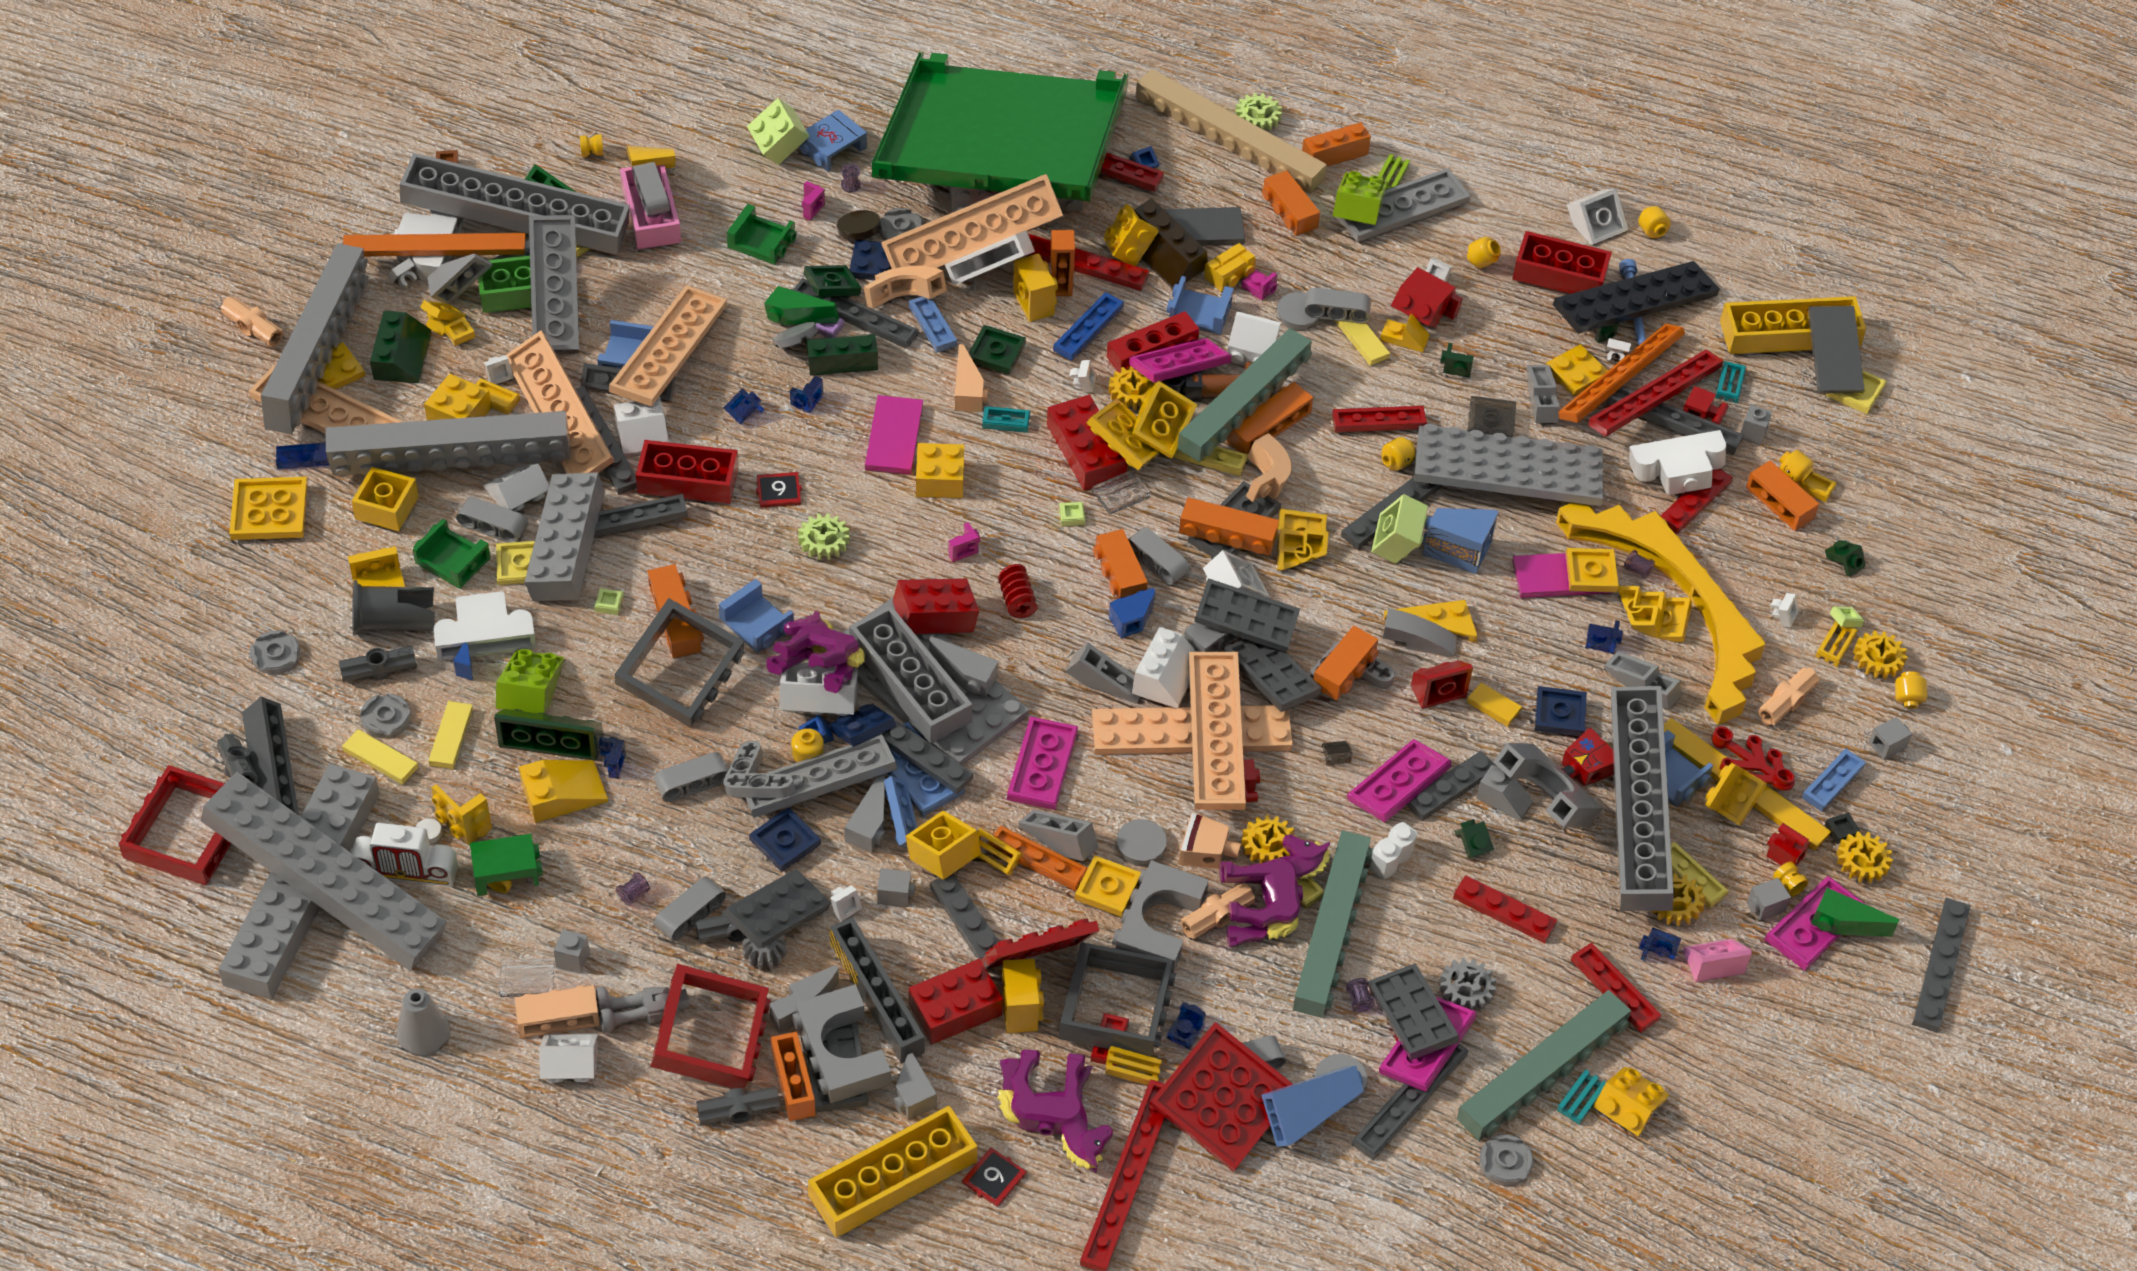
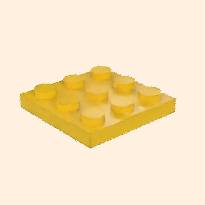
M1117 398L1094 414L1087 421V424L1091 427L1092 432L1101 436L1113 451L1122 455L1129 466L1139 470L1161 452L1132 435L1137 416Z
M307 477L235 479L229 531L230 539L304 538L308 489Z

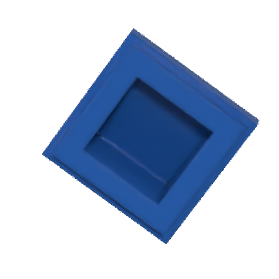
M1152 146L1135 151L1129 156L1131 161L1151 168L1160 166Z
M464 643L453 660L455 673L458 677L472 680L468 644Z
M820 715L799 726V730L813 729L818 731L824 743L834 740L828 721Z

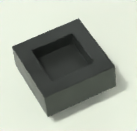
M1849 812L1829 818L1825 822V826L1831 831L1830 834L1836 844H1840L1842 839L1846 840L1848 834L1855 837L1856 832L1859 831L1861 833Z

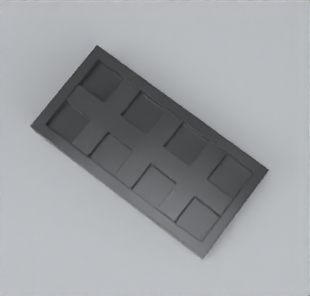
M1208 578L1194 622L1287 652L1300 608Z
M1247 639L1225 647L1224 652H1238L1239 670L1280 712L1321 695L1322 688L1286 652Z
M795 869L726 908L724 915L760 949L828 910L831 902Z
M1416 963L1368 981L1371 993L1410 1060L1459 1042L1458 1033Z
M857 1022L832 1030L823 1041L824 1047L831 1054L840 1058L861 1056ZM809 1050L807 1051L811 1086L815 1098V1112L868 1106L867 1092L830 1104L827 1095H822L818 1085L820 1077L818 1072L813 1073L809 1062L811 1054Z

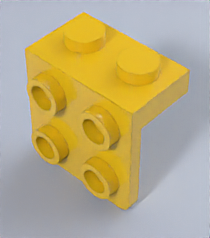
M1126 204L1124 208L1118 211L1112 226H1109L1105 231L1104 241L1114 257L1127 264L1136 266L1159 230L1138 218L1132 206Z
M396 546L347 556L352 580H357L358 584L362 586L405 587Z
M1731 763L1721 770L1719 774L1720 781L1717 786L1712 787L1705 797L1707 800L1705 806L1741 826L1767 783Z
M435 784L431 787L433 795L431 800L436 809L434 812L435 817L441 824L446 823L450 827L456 839H462L467 845H470V843L479 837L485 836L492 829L487 798L481 793L459 807L438 785Z
M1623 1067L1605 1083L1593 1107L1633 1134L1639 1136L1642 1134L1653 1112L1667 1100L1669 1094L1664 1091L1661 1085L1650 1082L1642 1077L1641 1073L1636 1069Z

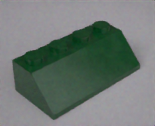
M502 709L494 716L498 745L501 748L594 761L598 759L604 738L602 722L574 719L568 716H553L545 713L524 712L519 709Z

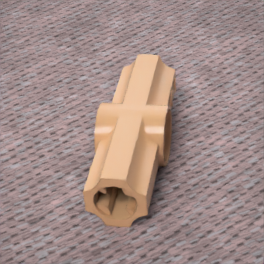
M227 297L220 307L221 312L237 323L242 333L247 336L253 334L268 346H277L284 336L283 330L270 322L260 308H250L236 297Z
M1803 667L1788 682L1786 680L1781 682L1772 697L1759 708L1758 714L1761 717V721L1767 725H1775L1789 711L1794 712L1797 710L1805 696L1819 683L1820 678L1817 676L1816 671L1810 667Z
M1241 883L1221 896L1219 894L1211 895L1203 902L1201 908L1181 919L1180 925L1183 928V932L1188 938L1195 939L1215 926L1217 928L1226 926L1231 921L1228 911L1229 902H1238L1244 907L1250 906L1255 902L1252 889L1247 884Z

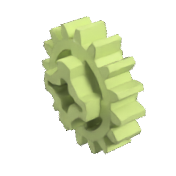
M1253 93V97L1245 95V100L1239 99V104H1236L1235 113L1261 129L1267 128L1271 131L1272 126L1277 127L1278 122L1281 121L1282 107L1278 106V100L1272 101V96L1266 98L1264 93L1261 96Z
M819 513L816 519L809 516L808 523L802 522V528L798 529V544L802 546V552L809 551V557L817 555L818 560H821L822 556H826L830 560L832 554L839 557V550L845 552L846 545L850 543L849 528H846V522H839V516H835L833 519L830 518V513H827L825 517H822Z

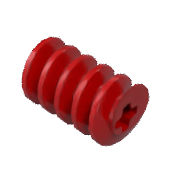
M1022 564L1009 565L998 575V582L1003 592L1007 611L1010 616L1019 619L1031 616L1038 609L1036 598L1033 595L1034 591L1031 588V582L1026 573L1027 569Z

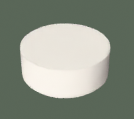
M423 819L416 825V827L427 830L429 844L436 843L442 836L441 825L435 819Z

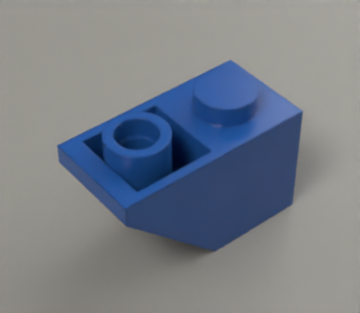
M1154 588L1142 590L1131 596L1118 598L1110 602L1109 619L1120 638L1143 631L1154 607Z

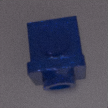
M814 376L810 383L804 386L803 391L792 387L789 391L790 404L797 409L811 413L824 394L823 379Z
M743 388L723 407L740 425L756 409L761 413L765 410L759 404L762 400L753 391L748 394Z
M1615 620L1613 628L1589 624L1585 648L1614 653L1616 644L1621 645L1623 630H1619L1620 621Z
M600 737L599 748L600 754L605 756L604 767L608 769L609 778L619 779L626 758L624 740L614 737Z
M1652 927L1649 936L1644 935L1641 940L1639 949L1643 953L1640 960L1646 961L1649 951L1656 952L1662 957L1675 959L1682 938Z
M1183 1002L1180 1006L1178 1017L1167 1033V1039L1190 1050L1205 1026L1206 1013L1196 1005H1189Z

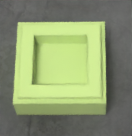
M1083 502L1059 503L1061 526L1085 525Z
M600 588L594 606L595 612L619 615L624 599V591Z
M1835 606L1832 607L1830 615L1841 627L1861 628L1863 625V618L1853 607Z

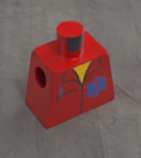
M1590 727L1565 750L1562 760L1564 767L1561 769L1570 778H1576L1583 786H1588L1614 775L1613 749Z

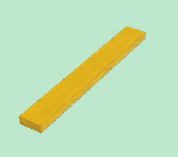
M1673 718L1664 723V733L1669 730L1675 735L1672 748L1699 769H1702L1710 762L1713 765L1710 776L1719 782V774L1721 772L1719 767L1722 760L1727 757ZM1767 785L1753 806L1779 826L1784 823L1808 838L1810 842L1809 847L1814 851L1830 836L1831 831Z

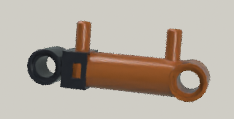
M1249 361V362H1246V363H1245V370H1246L1253 362H1250V361ZM1201 371L1163 380L1162 383L1193 402H1201V397L1219 396L1241 374H1201Z

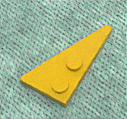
M1466 600L1394 609L1434 622L1453 634L1469 637L1468 641L1476 642L1477 633ZM1384 610V620H1386L1388 610Z

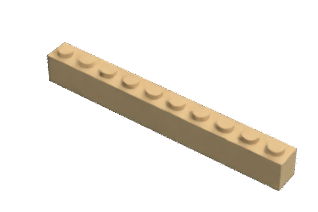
M1151 69L1137 82L1136 99L1274 175L1287 170L1305 192L1311 194L1325 180L1326 163L1163 74Z

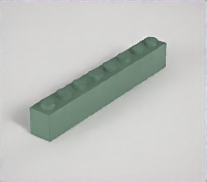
M1289 328L1179 433L1177 449L1198 462H1201L1206 456H1210L1215 447L1220 442H1225L1229 434L1234 429H1238L1248 415H1253L1257 407L1262 402L1265 403L1275 389H1280L1284 381L1289 376H1293L1301 364L1309 361L1312 355V341Z
M1341 830L1296 991L1293 1011L1323 1018L1325 1010H1331L1334 994H1331L1330 991L1332 987L1337 988L1340 973L1336 972L1337 966H1343L1346 952L1342 951V947L1349 944L1352 931L1347 930L1348 925H1354L1357 910L1353 909L1354 903H1360L1363 889H1360L1359 885L1360 883L1365 884L1368 869L1364 868L1366 862L1371 863L1374 849L1369 847L1371 837Z
M1610 990L1606 991L1459 1107L1457 1120L1478 1141L1486 1135L1488 1137L1492 1136L1499 1129L1501 1123L1505 1120L1507 1122L1511 1121L1518 1114L1520 1108L1524 1105L1526 1107L1530 1106L1536 1100L1539 1093L1549 1091L1561 1076H1568L1578 1062L1584 1063L1587 1061L1597 1047L1603 1048L1611 1040V1036L1616 1032L1618 1034L1622 1033L1629 1025L1628 1019L1631 1010Z

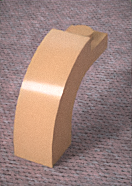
M906 266L887 270L875 275V281L863 286L867 307L872 309L899 296L918 295L932 299L947 291L943 270L929 266Z
M1268 433L1254 441L1247 456V459L1255 464L1263 473V475L1253 480L1246 495L1252 502L1261 497L1265 498L1267 495L1273 500L1277 498L1291 473V461L1288 453Z

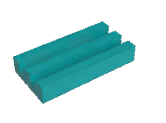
M1724 361L1715 396L1716 399H1720L1721 396L1725 397V401H1729L1730 398L1734 399L1733 403H1738L1746 366ZM1728 367L1731 368L1727 390L1724 391L1722 388ZM1740 370L1736 392L1732 393L1731 389L1735 372Z
M985 406L982 429L1028 433L1030 410Z
M1586 1069L1557 1108L1558 1112L1579 1125L1594 1106L1606 1083L1604 1080L1600 1082L1598 1080L1599 1077L1596 1075L1593 1077L1589 1075L1590 1072ZM1585 1081L1588 1082L1587 1086L1575 1100L1573 1105L1570 1107L1569 1110H1567V1105L1576 1095L1578 1090L1581 1088ZM1594 1086L1598 1088L1579 1115H1575L1574 1112Z

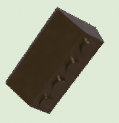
M1150 198L1134 209L1138 218L1159 230L1141 259L1168 286L1173 289L1175 284H1179L1181 276H1185L1187 282L1205 270V264L1208 262L1207 250L1153 198Z

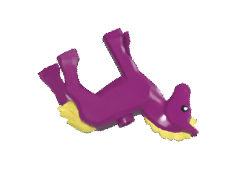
M814 611L813 615L785 623L784 632L793 637L789 641L775 643L773 651L781 655L767 658V670L770 673L780 675L787 669L806 660H809L808 666L813 668L820 666L828 669L834 666L835 671L823 678L824 688L826 691L838 693L843 685L852 679L853 669L858 668L862 662H865V653L852 635L833 630L831 623L821 618L819 611Z
M1288 834L1283 838L1282 842L1283 847L1291 856L1279 857L1265 863L1239 866L1232 861H1221L1219 866L1221 883L1261 884L1266 904L1265 908L1255 910L1246 908L1238 902H1229L1230 920L1236 921V923H1249L1252 926L1244 928L1236 925L1228 926V947H1235L1248 942H1261L1267 935L1269 939H1278L1279 936L1285 937L1297 928L1300 901L1303 899L1302 885H1298L1297 880L1315 877L1316 873L1324 871L1330 859V852L1328 851L1330 842L1320 845L1318 841L1313 843Z
M1024 1049L1021 1051L1020 1059L1007 1058L1000 1060L1003 1090L998 1091L999 1095L997 1098L1001 1102L999 1107L1009 1122L1015 1123L1022 1130L1038 1132L1045 1136H1050L1054 1133L1062 1134L1063 1151H1066L1067 1158L1071 1159L1072 1163L1076 1162L1078 1167H1085L1087 1170L1097 1173L1098 1162L1103 1160L1101 1154L1105 1145L1111 1140L1113 1130L1109 1125H1101L1095 1129L1088 1130L1087 1115L1082 1103V1088L1088 1081L1093 1066H1085V1056L1068 1054L1065 1091L1034 1093L1028 1083L1031 1072L1040 1062V1052L1038 1050Z

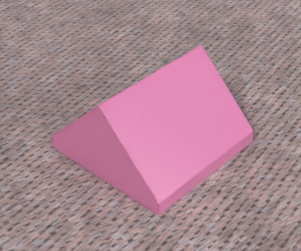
M1732 938L1683 947L1695 982L1745 974L1751 957V949Z

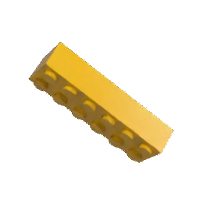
M1856 296L1729 302L1724 304L1720 318L1729 354L1812 350L1808 309L1813 306H1854L1859 348L1865 336L1866 326Z
M947 1106L809 1179L808 1196L835 1238L973 1165L977 1162L978 1146L952 1108Z

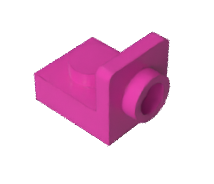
M806 181L804 183V199L802 201L803 217L812 220L825 205V189Z
M1256 269L1242 281L1241 287L1260 300H1263L1276 291L1278 287V274L1273 272L1267 277Z
M969 522L964 523V535L949 540V557L952 562L978 553V543L981 541L977 529H973Z

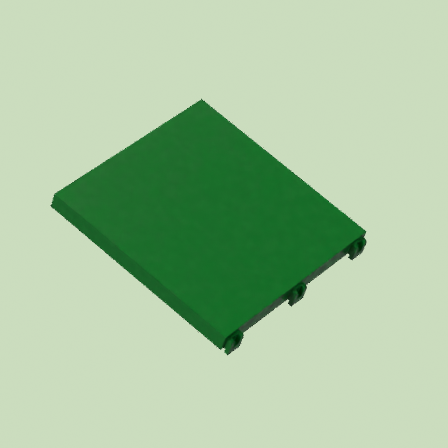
M919 51L872 160V178L1004 192L1047 174L1056 198L1090 202L1127 93L1128 73L1127 75L1124 73L1122 79H1116V72L1099 70L1096 81L949 66L948 54L931 53L930 58L925 59L924 52L920 53Z

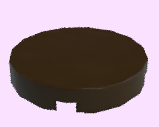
M857 210L843 215L837 221L836 226L839 236L849 240L848 237H854V240H862L875 235L878 232V228H881V221L879 215L874 211Z

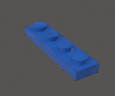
M1105 292L1053 345V351L1072 361L1123 309L1124 302Z

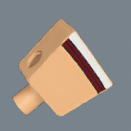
M1191 812L1180 850L1179 865L1217 869L1220 866L1223 855L1234 858L1239 857L1241 843L1228 841L1229 827L1227 825Z

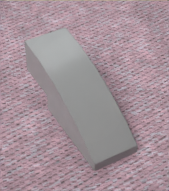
M1527 365L1528 389L1535 423H1558L1560 406L1556 397L1557 386L1550 366Z
M1388 608L1383 639L1406 643L1405 649L1453 658L1457 639L1455 634L1422 617Z
M1617 651L1604 665V669L1626 687L1661 686L1662 706L1668 710L1682 695L1680 680L1659 673V666Z
M837 965L790 984L788 996L769 1004L770 1018L779 1034L795 1026L792 1014L796 1013V1002L832 992L839 983V968Z

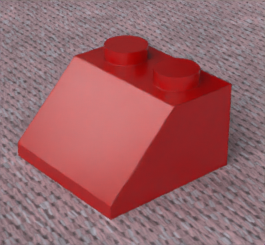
M1417 267L1400 286L1391 306L1409 316L1410 314L1414 315L1418 321L1427 326L1437 327L1457 287Z
M1457 660L1444 662L1430 668H1421L1413 672L1411 689L1421 708L1424 709L1467 697L1473 667L1469 663Z

